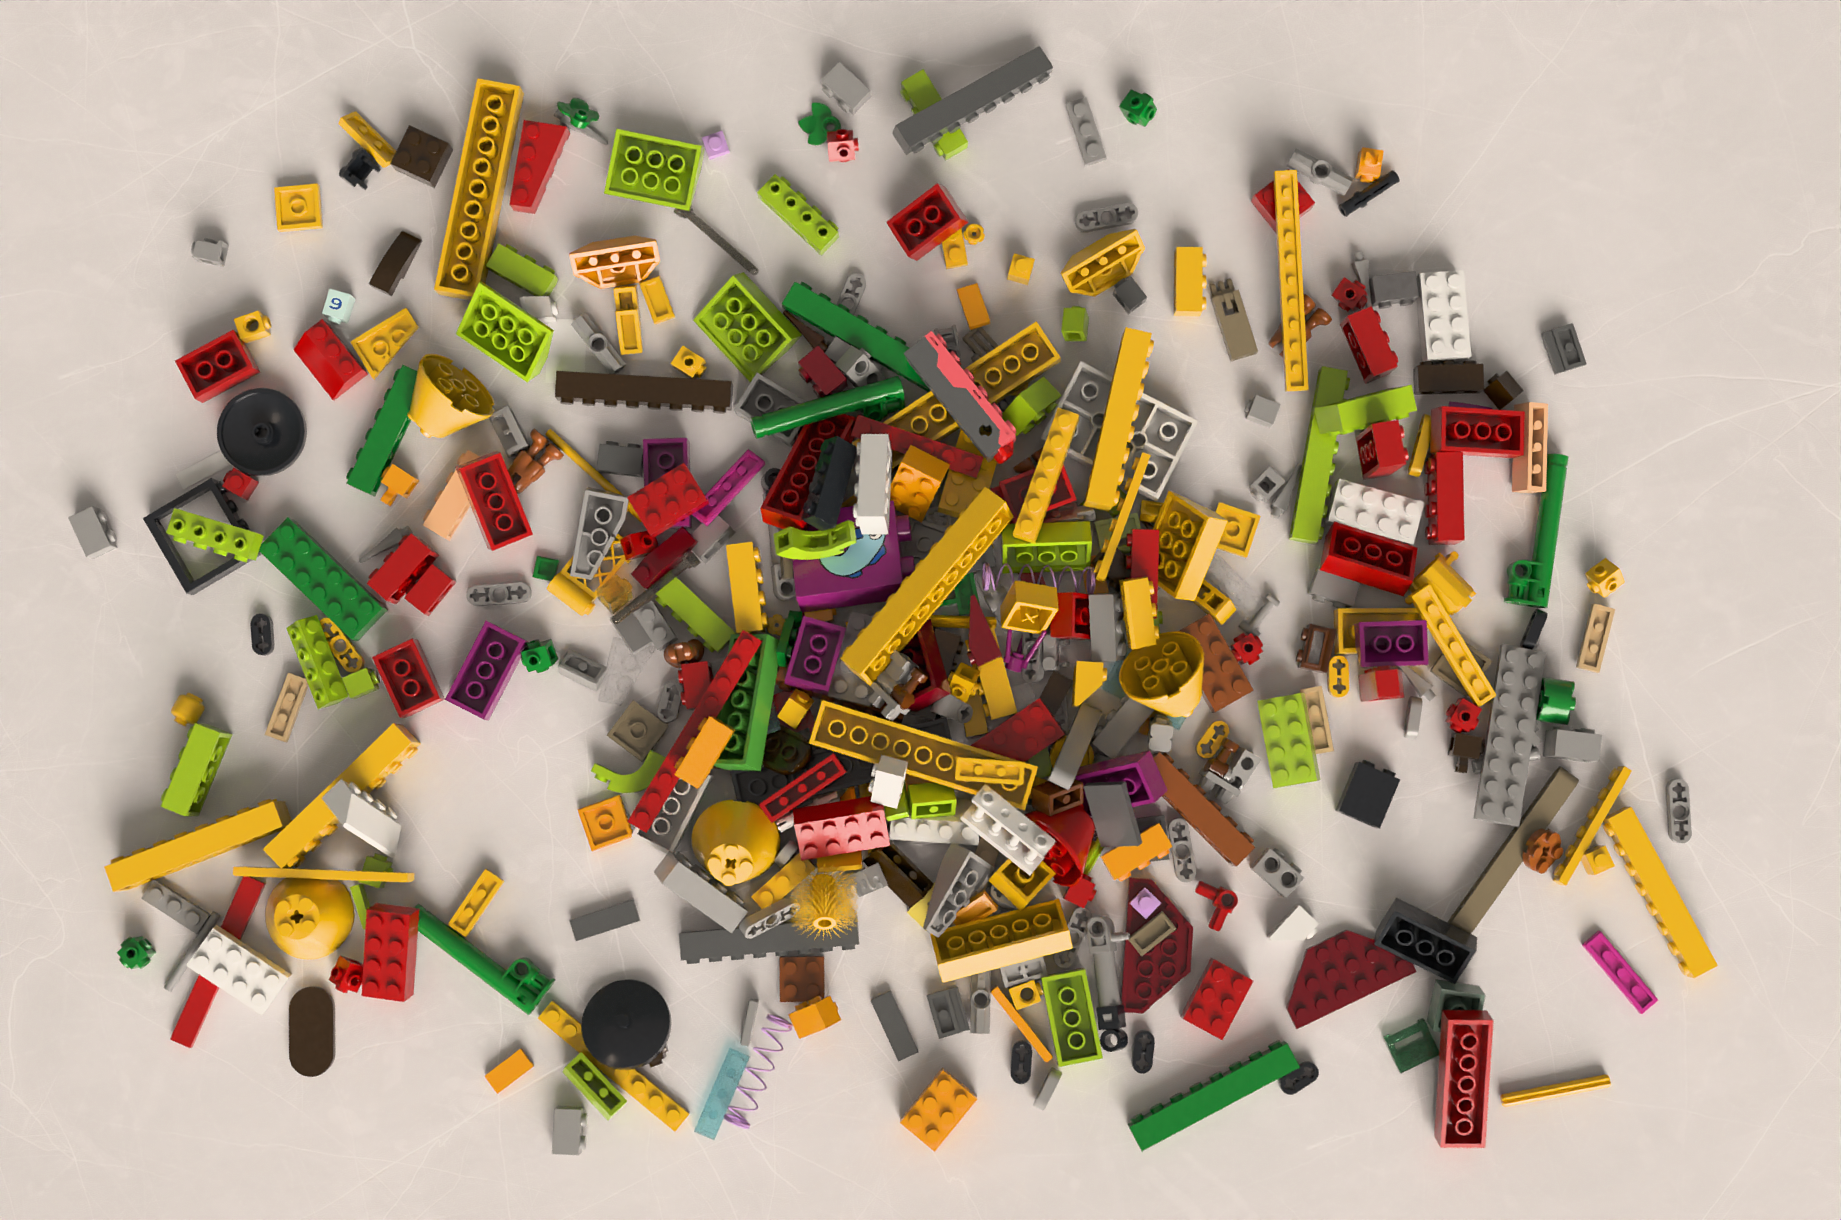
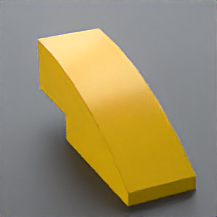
M637 285L614 287L621 355L643 353Z

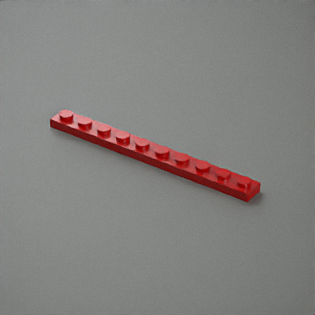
M744 629L742 630L627 822L645 833L648 832L680 779L675 775L677 771L674 768L681 756L685 758L689 750L686 747L693 737H698L701 732L698 730V727L703 719H708L710 716L715 718L718 716L761 645L762 640Z

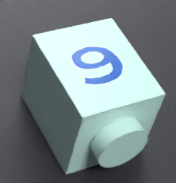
M329 289L322 314L328 318V322L340 325L341 322L348 324L355 298L350 294Z

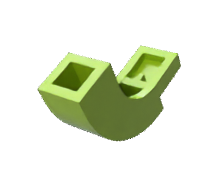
M850 520L836 525L835 528L824 531H803L790 526L773 534L776 555L796 560H812L844 553L845 547L857 543L854 522Z
M650 750L641 768L628 775L616 773L597 763H594L591 772L596 774L594 778L606 783L607 780H610L607 787L608 790L618 793H636L648 788L666 757Z

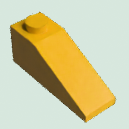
M1203 580L1193 602L1207 615L1210 613L1212 619L1222 626L1236 611V608L1227 596L1206 580Z

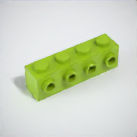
M774 174L757 192L758 198L822 256L839 238V232L837 231L839 228L831 220L826 221L821 217L823 213L815 205L812 207L805 202L807 200L801 192L797 191L795 193L790 188L791 184L783 176L779 178Z
M176 508L173 510L166 531L167 534L174 536V541L186 544L187 540L194 542V547L206 550L208 546L214 548L213 553L227 556V553L235 554L233 559L246 563L248 559L256 561L264 537L256 532Z
M314 615L299 619L288 626L286 629L318 710L336 705L349 697L318 616Z

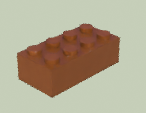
M1210 613L1178 631L1194 636L1203 648L1202 696L1212 713L1221 710L1254 691Z

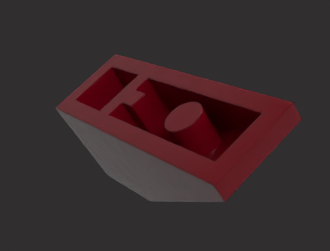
M681 527L648 554L631 575L644 589L656 590L673 573L698 541L684 527Z
M972 595L970 597L968 640L970 651L966 654L971 665L976 664L978 668L1002 657V653L976 596Z

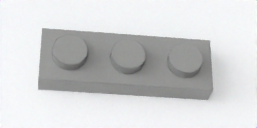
M1087 97L1066 103V109L1085 166L1106 160Z
M158 880L152 881L141 898L196 934L200 932L211 915Z

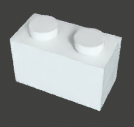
M884 755L881 756L879 764L875 763L871 776H874L875 779H871L869 792H872L871 802L897 808L902 794L908 762Z

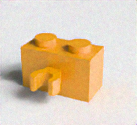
M819 995L810 999L808 1003L804 1001L794 1006L796 1011L788 1014L799 1039L824 1030L841 1021L838 1014L839 1009L836 1002L832 1001L831 996L821 999Z

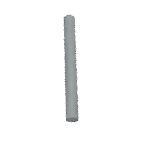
M213 911L165 984L164 988L167 991L172 992L188 967L186 965L220 917L218 913Z

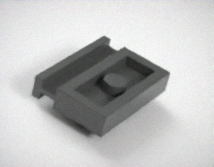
M1573 323L1541 333L1554 375L1587 364Z
M958 986L927 995L939 1039L970 1030Z

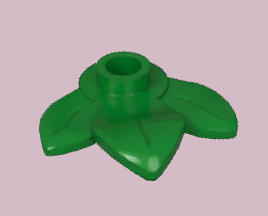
M572 98L570 103L557 102L560 112L569 116L570 123L577 128L584 129L591 121H598L599 113L589 109L588 104L580 98Z
M812 103L813 115L805 117L798 122L800 128L805 133L810 134L808 144L821 145L826 142L827 132H830L827 130L828 125H834V129L831 131L841 129L840 121L832 116L828 106L821 103Z

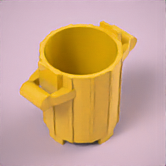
M1453 551L1444 557L1439 552L1434 556L1435 559L1413 579L1409 590L1413 593L1425 584H1430L1447 614L1453 615L1462 607L1466 608L1472 601L1468 596L1473 597L1476 593L1450 566L1453 561L1458 559V553ZM1407 596L1405 598L1406 604L1410 605L1412 604V601L1409 598V596Z

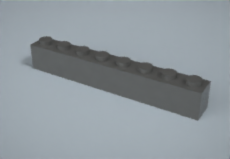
M1038 46L895 125L892 134L906 155L911 152L914 154L918 153L925 147V144L929 142L932 144L936 143L943 137V134L947 132L954 133L961 127V124L965 122L972 123L979 117V114L983 112L986 114L990 113L997 107V104L1001 102L1004 104L1008 103L1015 97V94L1019 92L1022 94L1026 93L1037 82L1039 84L1044 83L1050 78V73L1054 67L1041 47Z
M857 917L847 918V921H849L850 919H857ZM850 920L856 921L850 924L851 922H842L843 924H848L845 928L837 926L842 931L833 927L832 929H827V932L822 929L819 931L820 929L818 928L813 932L816 927L809 928L807 931V926L812 925L807 922L806 926L803 925V927L801 925L805 924V922L781 923L750 939L744 936L739 927H736L732 933L726 929L679 933L681 961L686 960L687 964L700 963V959L709 958V962L722 961V957L731 956V960L744 959V955L753 954V958L767 957L766 953L775 952V956L789 955L788 951L797 950L798 954L811 953V949L819 948L820 952L833 951V947L842 946V950L855 949V945L860 944L858 920Z

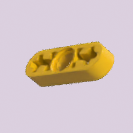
M1423 414L1408 467V475L1415 477L1421 475L1431 439V415Z
M329 618L321 619L319 622L323 630L326 623L332 624L330 630L333 634L339 632V635L333 638L329 632H324L331 652L343 668L351 673L362 670L365 664L364 659L347 635ZM339 639H343L346 642V648L342 652H338L335 649V643ZM349 653L352 659H358L356 662L357 667H349L350 660L348 657L342 659V656Z

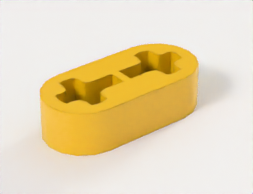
M1339 655L1330 659L1327 671L1328 692L1336 698L1345 696L1349 691V664L1345 657ZM1337 660L1344 665L1343 668H1340L1339 675H1337V669L1332 666ZM1337 678L1340 679V685L1344 686V690H1341L1340 694H1337V690H1333V686L1337 685Z
M1216 721L1208 727L1196 744V753L1199 757L1210 758L1217 752L1224 737L1227 738L1229 735L1228 725L1223 721ZM1222 725L1224 735H1218L1215 739L1212 738L1216 732L1213 729L1214 726L1219 727ZM1211 740L1213 742L1209 747L1211 753L1206 752L1202 754L1201 744L1206 745Z

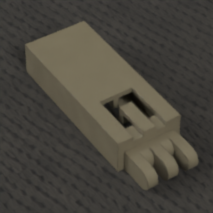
M1229 278L1226 279L1228 288H1225L1223 281L1218 282L1219 291H1217L1214 283L1209 284L1213 296L1211 302L1231 362L1255 355L1258 349L1239 290L1235 291L1232 280ZM1221 303H1226L1227 310L1233 308L1234 314L1225 316Z

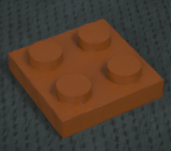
M824 956L780 957V1002H808L819 995L821 999L825 998Z

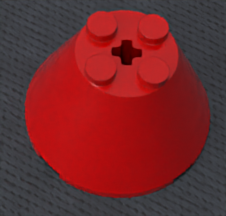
M1083 804L1052 816L1037 810L1024 814L1056 840L1042 860L1056 873L1053 876L1055 878L1053 882L1062 886H1075L1083 876L1095 832L1093 818L1084 811Z

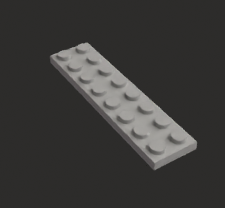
M1505 644L1500 645L1493 689L1496 696L1492 698L1473 819L1515 827L1520 825L1546 652Z

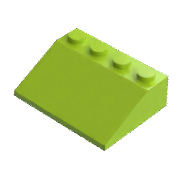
M616 129L604 194L690 211L701 172L705 149L700 145Z
M744 272L733 275L693 319L750 383L756 373L762 375L802 336Z
M480 281L456 335L528 383L540 374L545 364L554 330Z

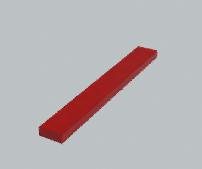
M243 876L222 922V929L241 941L266 883L251 876ZM200 974L170 1040L188 1048L193 1047L219 990L218 986Z

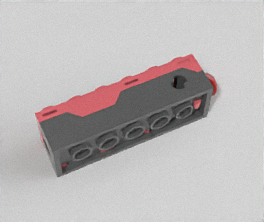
M932 331L904 352L907 362L989 463L994 459L998 464L1004 463L1013 455L1014 442L1016 441L1015 427L1009 420L1005 422L1001 418L1003 416L1002 411L995 403L990 404L988 402L987 392L981 385L976 387L974 376L967 368L963 370L960 367L962 364L952 350L950 353L947 351V343L939 333L935 336ZM983 430H985L986 432L992 431L990 436H987L986 434L981 436V432Z

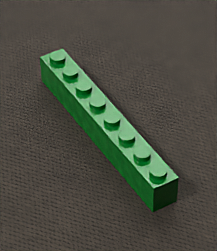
M794 282L782 302V308L834 338L835 336L858 350L863 348L871 355L870 359L923 390L931 391L907 362L904 352L909 347L906 346V342L897 336L895 338L888 336V332L878 325L876 327L869 325V320L861 315L856 317L850 314L849 308L842 304L837 306L831 303V298L823 293L818 295L812 292L813 288L808 284Z
M1280 1040L1268 1045V1050L1262 1053L1261 1051H1256L1249 1055V1060L1244 1063L1238 1061L1230 1065V1070L1222 1074L1220 1071L1209 1077L1210 1081L1204 1084L1198 1082L1189 1088V1092L1183 1095L1181 1092L1169 1098L1170 1102L1164 1105L1162 1103L1154 1105L1150 1108L1151 1112L1143 1116L1140 1113L1130 1119L1131 1123L1127 1125L1140 1150L1148 1149L1300 1068L1288 1043L1285 1041L1280 1042Z

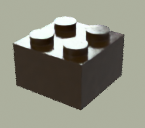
M409 125L390 164L396 171L435 188L453 149L448 142Z

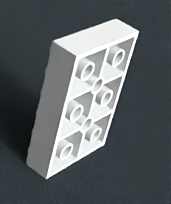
M1080 361L1057 408L1079 414V422L1066 456L1092 469L1112 377ZM1142 393L1140 400L1136 401V404L1140 405L1135 422L1132 421L1131 426H1135L1132 440L1130 443L1127 442L1126 445L1127 448H1130L1126 463L1122 464L1121 469L1125 470L1121 485L1125 486L1128 477L1133 478L1135 470L1131 468L1135 457L1140 458L1142 452L1151 456L1137 493L1156 502L1198 421ZM1057 408L1040 438L1039 443L1043 445L1046 442Z

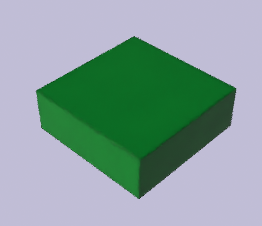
M537 556L532 577L551 581L557 575L559 560Z

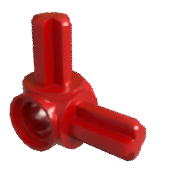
M1199 881L1196 885L1195 893L1212 900L1213 906L1216 907L1208 927L1219 932L1227 914H1232L1233 909L1236 907L1238 897L1233 891L1222 886L1216 888L1203 881ZM1229 893L1232 897V902L1230 905L1224 906L1221 898L1224 894Z

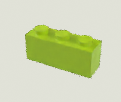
M498 244L486 264L489 271L534 296H549L558 282L553 269L546 265L543 268L535 264L537 261L526 254L522 257L517 254L518 250L509 244H506V246Z
M582 1052L565 1066L563 1070L564 1075L608 1121L626 1104L627 1100Z

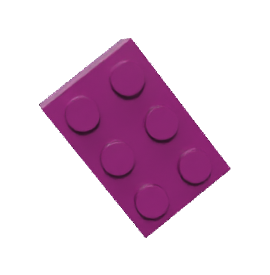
M803 616L785 677V684L828 696L846 627Z

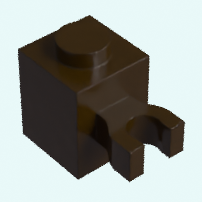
M1451 733L1448 755L1458 757L1454 772L1467 773L1468 760H1478L1479 756L1483 755L1484 743H1482V737Z

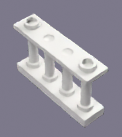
M985 784L971 800L973 804L960 820L1030 876L1045 858V854L1054 845L1056 840Z

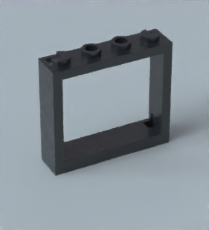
M213 478L143 518L184 591L190 595L200 592L247 564L243 561L231 559L194 581L160 522L162 518L171 514L174 508L179 509L211 490L231 525L249 530L246 521L243 518L240 519L237 511H239L237 505L232 499L229 500L225 494L228 490L222 487L221 481L218 482V480Z

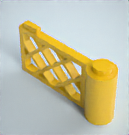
M619 534L616 535L615 538L618 540L613 541L611 544L612 556L604 557L603 561L613 560L611 572L601 573L599 566L598 574L594 575L593 578L599 577L600 582L595 592L587 587L586 579L570 576L567 572L572 566L573 556L551 580L547 590L579 615H589L596 606L594 604L595 599L625 562L628 564L631 562V560L626 561L625 555L615 556L613 544H621L620 539L623 537ZM579 579H583V580H584V584L581 583V582L579 581Z

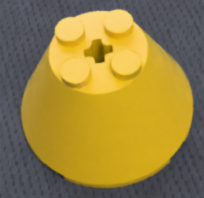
M426 354L421 358L410 411L407 413V416L420 427V432L428 438L431 436L444 438L491 417L495 411L492 408L495 404L494 400L481 381L466 368L460 370L451 364L453 360L438 354Z
M1178 631L1159 634L1160 638L1156 639V645L1133 649L1128 654L1120 668L1119 682L1124 693L1129 698L1170 717H1188L1193 713V709L1198 705L1202 697L1204 651L1198 640L1188 633Z
M731 799L717 802L700 814L693 827L691 843L694 855L701 866L717 880L723 882L724 885L732 886L759 877L771 868L779 854L780 833L776 822L771 823L760 806L749 801L745 803Z
M284 878L271 892L265 909L266 927L273 942L285 953L300 959H317L336 951L350 935L355 917L354 903L349 891L344 884L332 879Z

